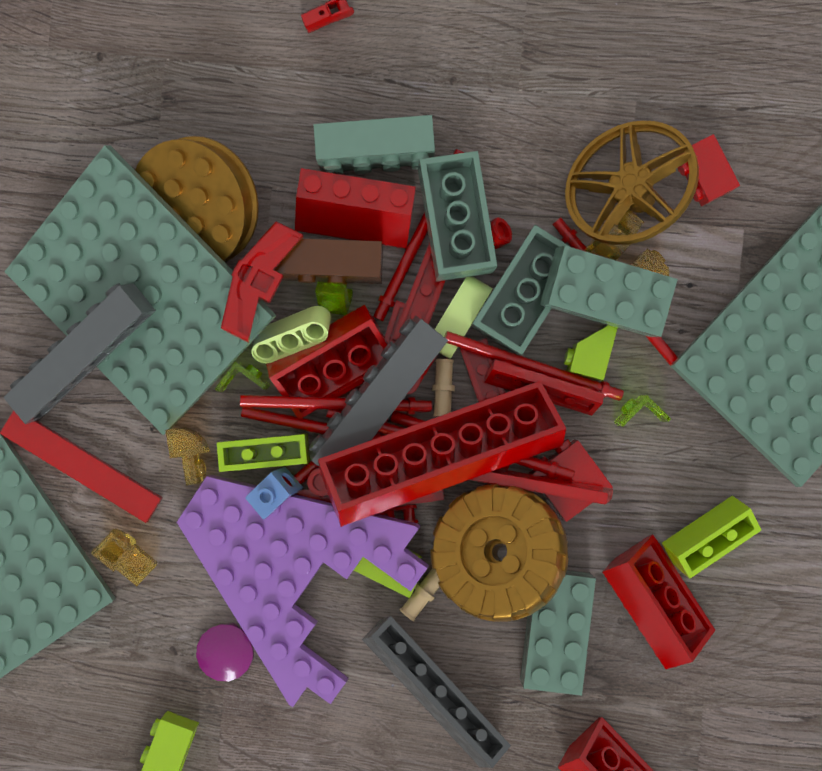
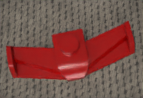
M276 221L244 258L237 262L231 274L232 281L221 329L249 343L259 298L268 303L271 302L283 279V275L274 271V269L304 237L303 234Z

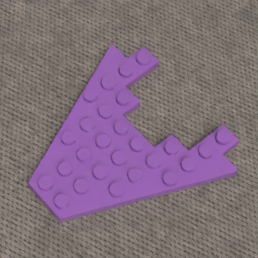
M215 475L206 476L178 519L177 524L288 704L293 707L307 687L331 704L349 678L303 644L318 621L295 605V603L323 563L345 579H348L363 557L409 591H412L429 567L426 562L406 549V546L418 531L420 525L374 514L341 527L332 503L295 494L288 497L266 519H262L245 499L257 485Z

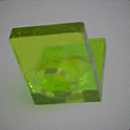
M235 361L215 390L223 392L238 372H241L263 390H267L270 385L260 378L263 373L250 363L245 367L240 362Z
M640 395L636 400L631 398L621 407L620 410L623 413L614 423L617 426H625L644 405L662 422H669L671 418L648 395Z

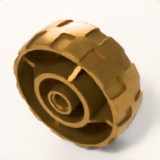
M498 484L478 486L475 490L464 492L449 504V509L445 515L439 517L433 531L435 539L433 549H430L432 568L436 569L439 578L438 584L441 590L461 610L479 619L507 622L532 615L554 597L563 578H565L569 560L568 541L565 530L553 509L530 491L515 486L505 487ZM506 545L507 555L500 561L497 555L498 550L501 546Z

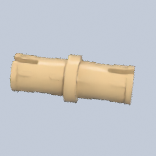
M435 359V385H432V391H435L433 417H439L451 412L452 392H455V386L452 385L454 363L452 359Z
M432 568L420 585L417 583L411 597L399 609L412 621H415V618L428 601L432 602L435 598L433 595L440 587L436 569Z

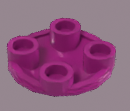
M220 624L211 627L201 636L197 644L196 658L199 667L208 677L216 681H231L239 678L248 670L254 658L253 646L245 632L236 624Z

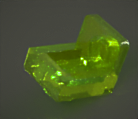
M318 282L315 289L318 306L326 308L332 314L347 315L353 297L352 289H347V286L343 284Z

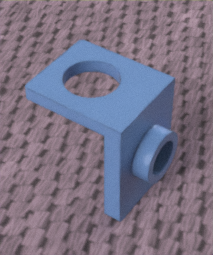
M284 466L271 472L245 499L262 519H266L288 497L301 491L303 486ZM282 476L286 477L292 486L288 485Z

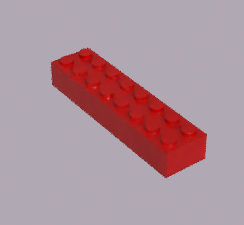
M538 381L318 459L322 480L342 527L563 446L566 426L542 382Z

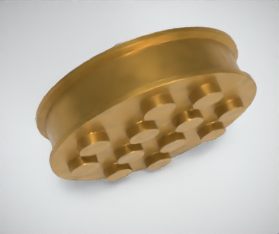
M189 136L157 144L145 153L137 164L135 171L224 262L241 253L255 232L259 209L253 179L240 158L222 143L201 136Z

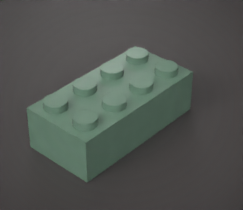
M432 115L313 124L316 161L322 172L342 175L343 171L354 170L356 174H367L376 168H383L385 172L398 171L402 166H411L412 169L418 170L420 159L431 158L435 155Z
M478 151L420 159L418 174L436 282L493 273L497 268V260Z
M534 225L471 327L510 352L520 356L523 355L551 308L541 306L540 303L555 249L568 245L537 225Z
M562 246L555 249L540 305L648 337H662L678 279L569 246Z
M567 570L565 578H563L554 597L541 609L527 616L520 681L524 689L582 696L596 578L591 573Z

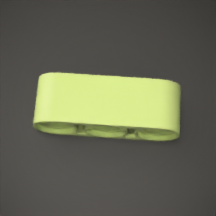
M473 276L466 277L435 330L442 336H445L446 331L465 336L493 288ZM446 343L439 353L451 359L458 347Z
M312 306L268 324L254 340L252 346L253 358L260 363H272L322 343L328 337L331 322L330 312L322 306Z

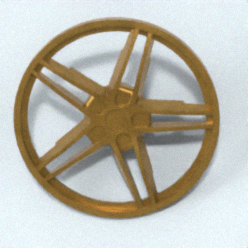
M633 121L611 128L590 142L573 163L565 189L568 212L583 233L602 243L627 245L650 239L674 224L691 203L699 180L697 156L688 139L680 131L661 122ZM637 132H652L664 135L675 141L680 147L642 165ZM629 134L633 161L626 163V135ZM620 137V170L618 172H582L586 163L600 148ZM688 162V185L681 201L673 210L653 189V185L676 172V168ZM579 178H592L593 180H609V182H608V183H605V182L587 181V180H578V179H579ZM576 188L586 189L594 193L611 194L593 228L584 221L579 213L576 203ZM655 200L669 213L666 218L652 207ZM628 209L635 213L646 212L649 216L654 217L660 222L636 234L620 236L608 234L614 225H618ZM604 220H606L605 223L603 224L601 230L598 231V230L600 229L602 223L604 222Z

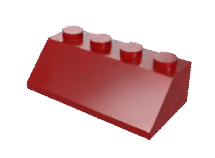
M301 168L296 194L295 231L347 240L382 241L384 246L406 249L416 186Z
M364 304L330 324L328 337L322 343L272 363H267L268 375L282 396L338 398L365 382L363 380L365 373L372 365L377 366L382 360L381 353L388 345V342ZM291 408L299 420L317 410Z
M653 534L614 558L602 571L665 669L691 663L695 660L715 632V628Z
M599 717L568 747L558 765L561 771H653L603 717Z

